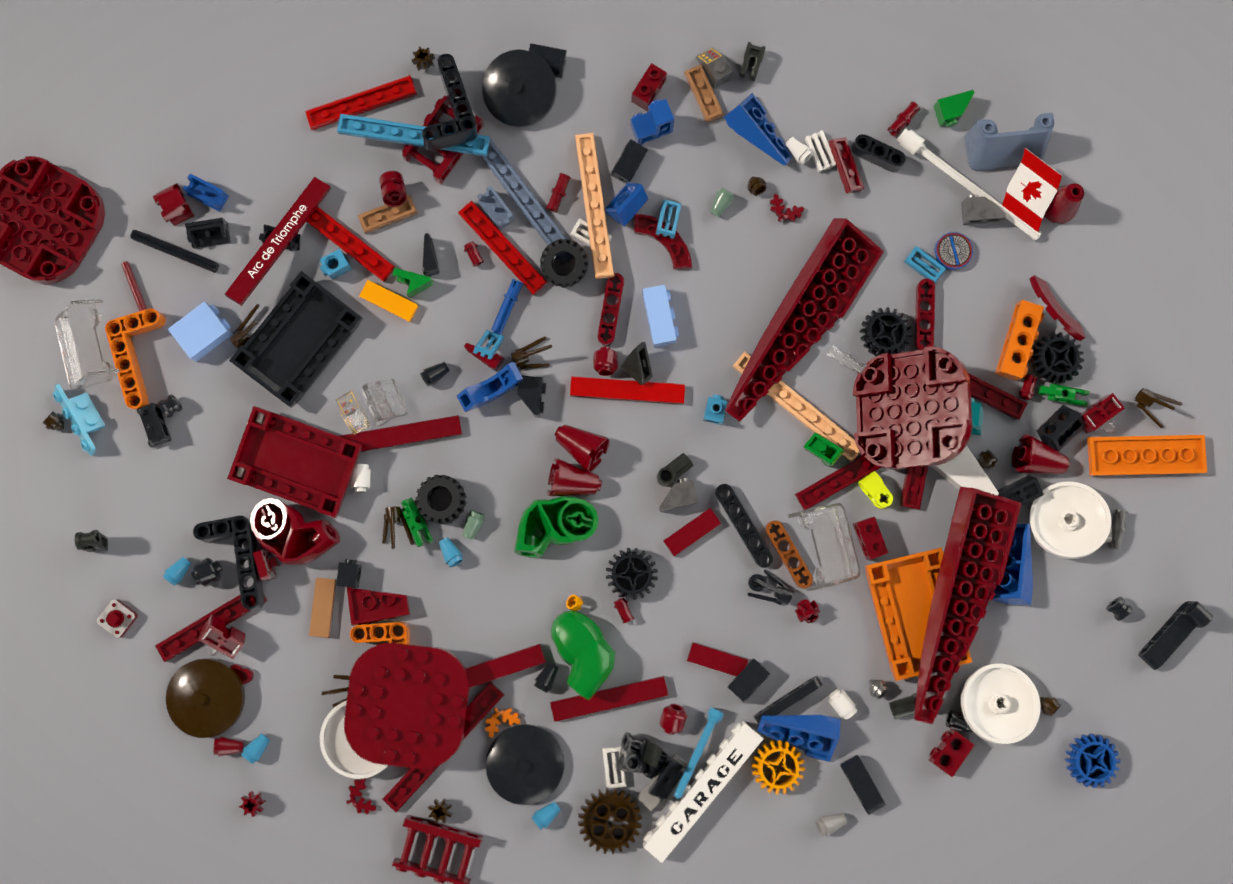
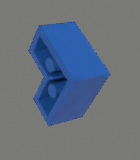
M666 99L654 100L648 105L647 113L635 114L630 119V126L638 144L641 145L673 132L674 117Z

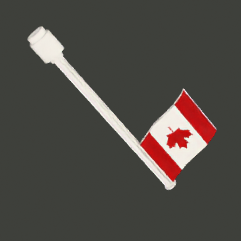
M905 128L898 137L899 145L912 155L915 152L917 154L920 153L973 194L978 195V197L985 196L1006 213V218L1032 237L1033 241L1040 238L1041 231H1039L1041 222L1059 188L1062 175L1028 149H1024L1021 163L1008 185L1003 203L1001 204L927 149L925 144H923L925 139L913 130L909 131Z

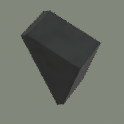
M641 342L633 349L620 366L640 385H644L653 377L646 342Z

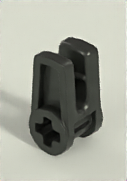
M748 41L739 77H745L748 72V64L750 61H753L754 67L751 69L750 79L755 81L766 46L752 45V42Z
M92 530L90 533L77 532L75 534L74 540L78 550L95 552L96 549L108 550V538L98 530Z

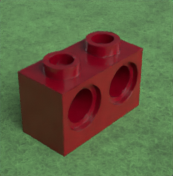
M651 63L632 92L631 102L648 111V105L655 100L666 82L667 72Z
M875 516L853 523L866 560H871L888 553Z
M950 729L942 735V741L939 746L932 749L928 761L953 778L975 745L957 731ZM954 739L959 740V746L957 748L952 747V741ZM943 755H947L948 761L942 765L940 759Z

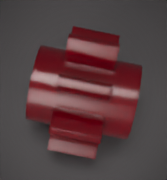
M808 599L800 601L795 610L799 621L803 622L805 620L806 623L815 622L819 617L818 613L821 612L815 600L810 602Z
M250 791L248 793L249 798L245 795L241 797L244 802L239 808H243L245 811L244 816L251 813V816L255 817L257 811H264L261 806L266 800H262L260 797L261 792L254 795V792ZM250 801L255 803L256 806L250 805Z

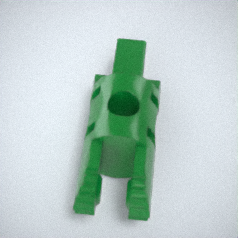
M1050 384V387L1040 386L1038 388V395L1047 396V400L1087 407L1088 405L1086 401L1075 399L1076 394L1088 396L1090 393L1088 390Z
M412 497L402 501L403 515L417 547L419 548L423 545L419 531H421L427 543L433 542L424 517L420 514V510L417 509Z

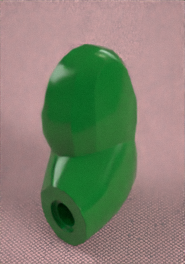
M561 496L551 500H534L522 513L518 525L514 552L524 557L541 558L551 543L563 546L586 540L597 529L599 520L597 511L593 505L576 497Z
M565 611L559 614L553 621L551 638L561 659L571 666L567 679L568 685L582 697L590 700L613 670L615 651L605 640L600 627L591 618L578 611Z

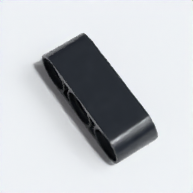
M865 134L858 135L851 147L854 155L890 172L899 171L906 160V156L902 151ZM857 143H863L865 148H860ZM874 151H880L882 156H877ZM892 158L897 159L899 164H894Z
M858 755L840 764L868 815L886 806Z

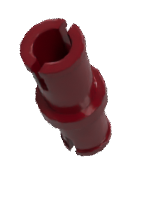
M911 102L903 112L897 115V119L887 129L890 131V135L896 137L905 126L911 123V119L920 111L917 103Z
M564 173L559 174L556 185L551 190L552 195L549 203L546 206L548 210L558 212L561 200L565 198V190L571 179L570 176Z

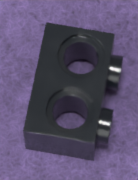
M1062 405L1036 431L1043 443L1060 451L1086 424L1079 412Z

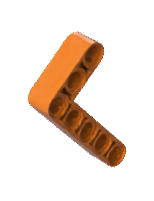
M152 308L110 320L105 326L125 404L136 411L138 408L149 405V399L131 337L160 329L165 325V316ZM157 315L156 321L152 323L151 318ZM138 320V326L133 328V323ZM120 326L119 332L115 334V328ZM125 344L124 350L120 352V346ZM130 362L129 368L125 370V364ZM134 379L135 384L130 388L129 384ZM139 397L140 403L135 406L134 402Z
M405 622L361 624L351 629L350 638L356 643L389 641L410 644V629ZM398 625L404 629L402 636H398L395 633V628ZM378 627H382L384 629L383 637H378L376 635V629ZM359 628L363 629L365 633L362 639H359L356 635V631Z

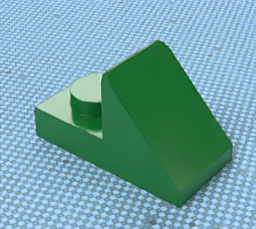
M394 268L392 274L397 279L396 282L404 285L410 283L407 290L409 298L431 287L434 282L431 277Z
M816 432L803 446L806 451L819 458L825 466H832L844 452L842 448Z

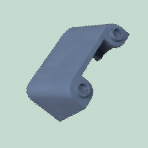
M1053 113L1040 114L1034 121V127H1031L1029 130L998 133L997 125L992 120H977L965 135L969 167L975 171L1019 167L1025 148L1043 160L1054 127Z

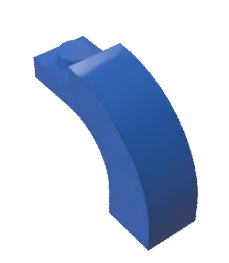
M512 362L487 380L465 388L457 395V398L464 411L468 412L511 391L518 386V382L523 378L515 362Z

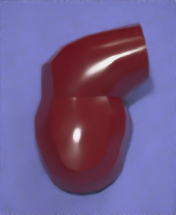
M271 498L262 500L252 511L250 522L256 539L263 548L274 553L285 565H306L340 543L338 532L328 521L322 519L305 522L298 511L280 500Z

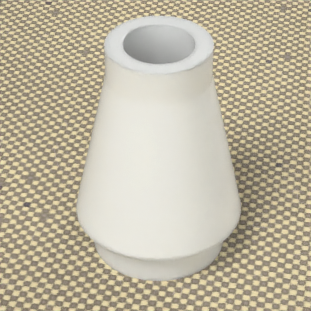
M791 137L786 142V146L798 163L805 164L813 156L811 148L794 137Z

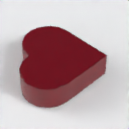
M240 664L231 665V668L241 678L243 685L252 681L254 674L251 669L243 668Z

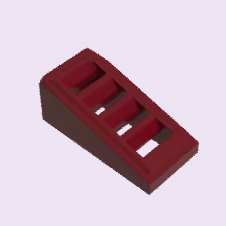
M468 343L464 345L466 351L494 371H497L505 360L503 356L496 353L490 360L488 355L480 356L481 352L473 353L474 345Z

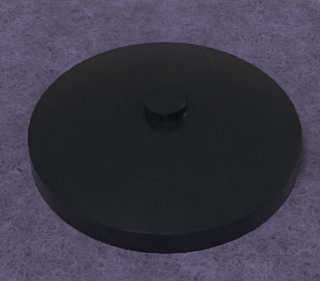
M517 49L504 52L496 57L486 69L482 81L483 99L489 112L504 124L513 127L534 125L550 112L555 102L557 84L554 73L543 58L531 51Z
M532 724L515 725L501 732L492 742L486 756V774L490 785L500 797L518 805L535 804L549 797L558 787L564 772V755L560 744L550 732Z

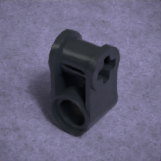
M629 732L623 735L618 759L620 770L624 772H637L641 769L647 744L646 737L632 736ZM629 759H631L632 765L630 768L628 766Z

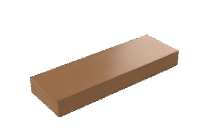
M702 64L684 71L706 123L722 117L724 113Z
M408 195L407 201L401 206L390 207L385 204L358 215L364 233L367 234L418 213L411 196Z
M316 578L309 636L330 638L337 579Z

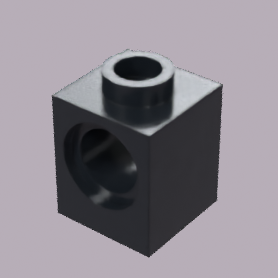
M345 559V563L339 562L336 586L359 588L362 565L357 564V560Z

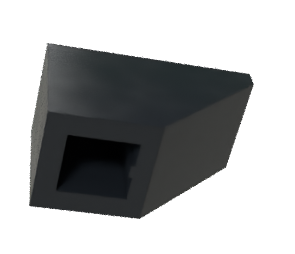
M521 375L523 379L519 382L517 394L532 414L539 418L540 413L544 411V402H541L542 394H546V383H543L542 377Z

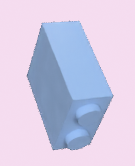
M205 301L168 328L188 357L195 362L233 335L229 330L231 328L230 324L218 316L220 311L217 307Z

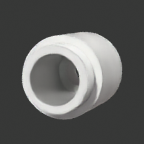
M356 464L351 477V488H354V492H366V489L370 488L371 470L369 465Z
M837 689L829 695L830 699L828 702L840 717L846 720L857 712L855 703L844 690L839 691Z

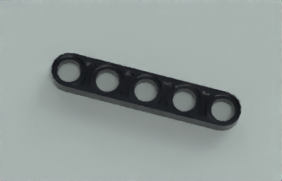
M728 484L719 485L715 490L716 498L754 562L762 568L770 566L773 561L772 554L734 490ZM720 488H728L729 496L727 498H722L719 495ZM731 504L739 506V512L735 515L731 514L728 510ZM741 520H746L749 523L747 531L739 529L738 524ZM751 537H756L759 540V545L756 548H752L748 544V540ZM762 553L767 554L769 557V561L765 565L760 564L758 561V557Z

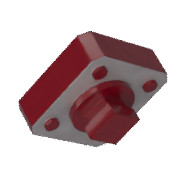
M268 550L254 552L253 556L260 579L262 581H269L277 578L274 567L280 566L278 558H271Z
M119 599L111 600L97 619V624L116 638L123 637L138 618V614Z

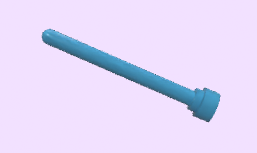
M710 707L707 713L708 722L674 793V796L678 799L682 797L715 724H718L724 716L722 712Z

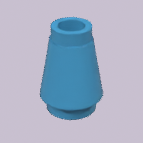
M449 537L439 542L445 563L450 568L457 566L463 561V554Z
M182 556L181 559L164 571L165 574L162 577L175 586L181 582L192 563Z
M261 733L243 749L244 751L241 755L247 761L254 764L256 761H259L270 739Z
M552 802L534 812L535 815L531 818L539 829L542 830L544 827H548L561 809L555 802Z

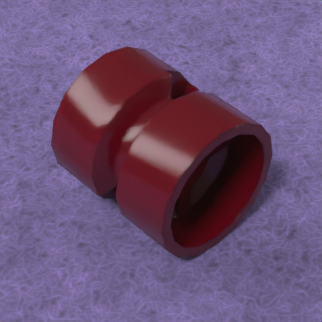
M397 171L383 173L379 178L384 204L390 207L403 205L407 201L403 175Z

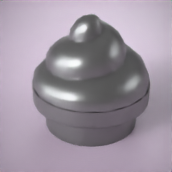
M871 679L869 681V690L872 697H876L879 700L889 692L887 683L884 680Z

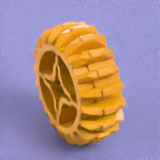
M771 740V747L768 748L764 743L763 747L765 750L763 752L761 749H757L760 757L753 756V759L758 761V763L751 764L753 768H757V770L752 771V774L754 776L759 775L755 781L757 783L763 781L760 785L762 789L768 785V793H771L774 788L776 795L779 794L780 789H782L783 794H786V787L793 791V783L797 786L800 785L796 779L797 777L800 779L804 777L799 773V771H805L803 766H799L804 763V759H797L801 756V752H795V746L789 748V742L786 741L782 746V741L778 740L777 746H775L774 741ZM781 751L775 759H766L771 753ZM786 754H789L793 760V770L785 765ZM779 763H781L780 765H781L784 769H778V770L776 771V769L772 766V765H779ZM763 764L771 768L770 781L763 774ZM791 775L787 780L776 783L780 776Z

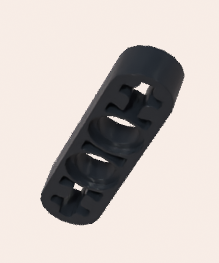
M814 676L756 713L753 717L759 725L762 716L778 715L820 688L823 683L818 676Z

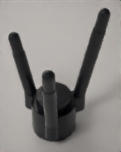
M764 570V573L780 585L777 588L758 578L754 579L755 582L774 591V597L776 598L748 593V596L775 602L779 605L782 603L788 605L791 601L794 591L789 589L790 586L784 584L769 571Z

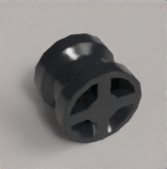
M170 394L166 400L158 402L161 411L168 418L172 417L174 412H180L183 409L173 394Z
M1122 597L1114 599L1106 607L1109 612L1114 614V618L1117 621L1127 617L1133 610L1130 605L1124 603L1125 600Z

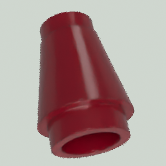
M225 737L215 739L213 754L221 757L243 753L244 741Z

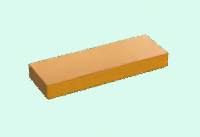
M367 280L359 295L360 298L408 322H411L419 307L417 304L370 280Z

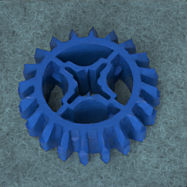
M1089 733L1088 737L1082 734L1081 740L1074 738L1076 745L1070 743L1069 746L1072 750L1065 751L1066 754L1070 755V758L1065 759L1066 762L1070 763L1066 767L1067 770L1072 771L1070 776L1076 778L1078 783L1083 782V786L1086 787L1090 785L1092 788H1097V785L1105 787L1104 781L1110 784V777H1117L1114 771L1120 770L1116 763L1121 761L1115 758L1120 753L1113 751L1116 746L1112 743L1109 744L1110 740L1108 738L1103 739L1102 735L1099 734L1095 736ZM1091 745H1097L1090 752L1084 751L1085 748ZM1104 755H1105V758H1106L1105 764H1104V762H1103V757H1104ZM1089 757H1093V759H1095L1094 762L1098 765L1091 762V759ZM1096 769L1101 770L1097 775L1088 776L1090 772L1093 773Z

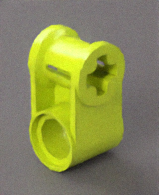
M875 471L858 482L861 490L868 496L876 508L883 509L891 505L893 496ZM885 496L886 499L881 503L879 499Z

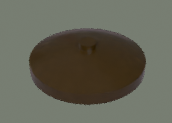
M213 658L197 659L183 665L172 676L166 691V707L171 720L182 732L197 738H210L229 730L242 714L245 703L244 686L237 672L227 663Z

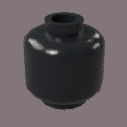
M206 558L193 566L191 575L197 585L201 584L206 587L220 579V571L223 569L217 560L213 561L211 558Z

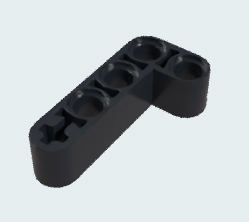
M1186 601L1141 649L1138 656L1153 670H1157L1195 628H1203L1212 621L1213 615L1198 601Z

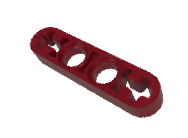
M614 273V277L607 279L598 329V341L603 346L611 345L615 339L624 287V278L619 273ZM615 278H618V281L621 282L616 287V291H620V293L608 291L609 289L613 290V283L610 281H613ZM609 296H616L618 302L615 305L608 304L607 298ZM612 314L615 320L613 323L608 324L604 321V316ZM602 326L607 328L614 327L613 330L609 329L611 339H608L607 342L603 341L601 335L605 334L606 330Z
M927 278L921 280L916 287L915 348L917 350L924 349L923 345L920 344L924 339V335H920V333H929V335L925 336V342L929 343L926 347H933L935 284L931 279ZM924 284H927V287H930V289L926 292V297H923L925 295V289L921 288ZM921 302H928L930 310L923 311L920 307ZM921 320L929 322L930 327L928 330L920 327Z

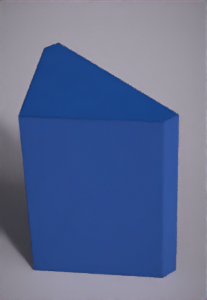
M627 183L604 208L605 213L625 227L649 200L644 187L641 184Z

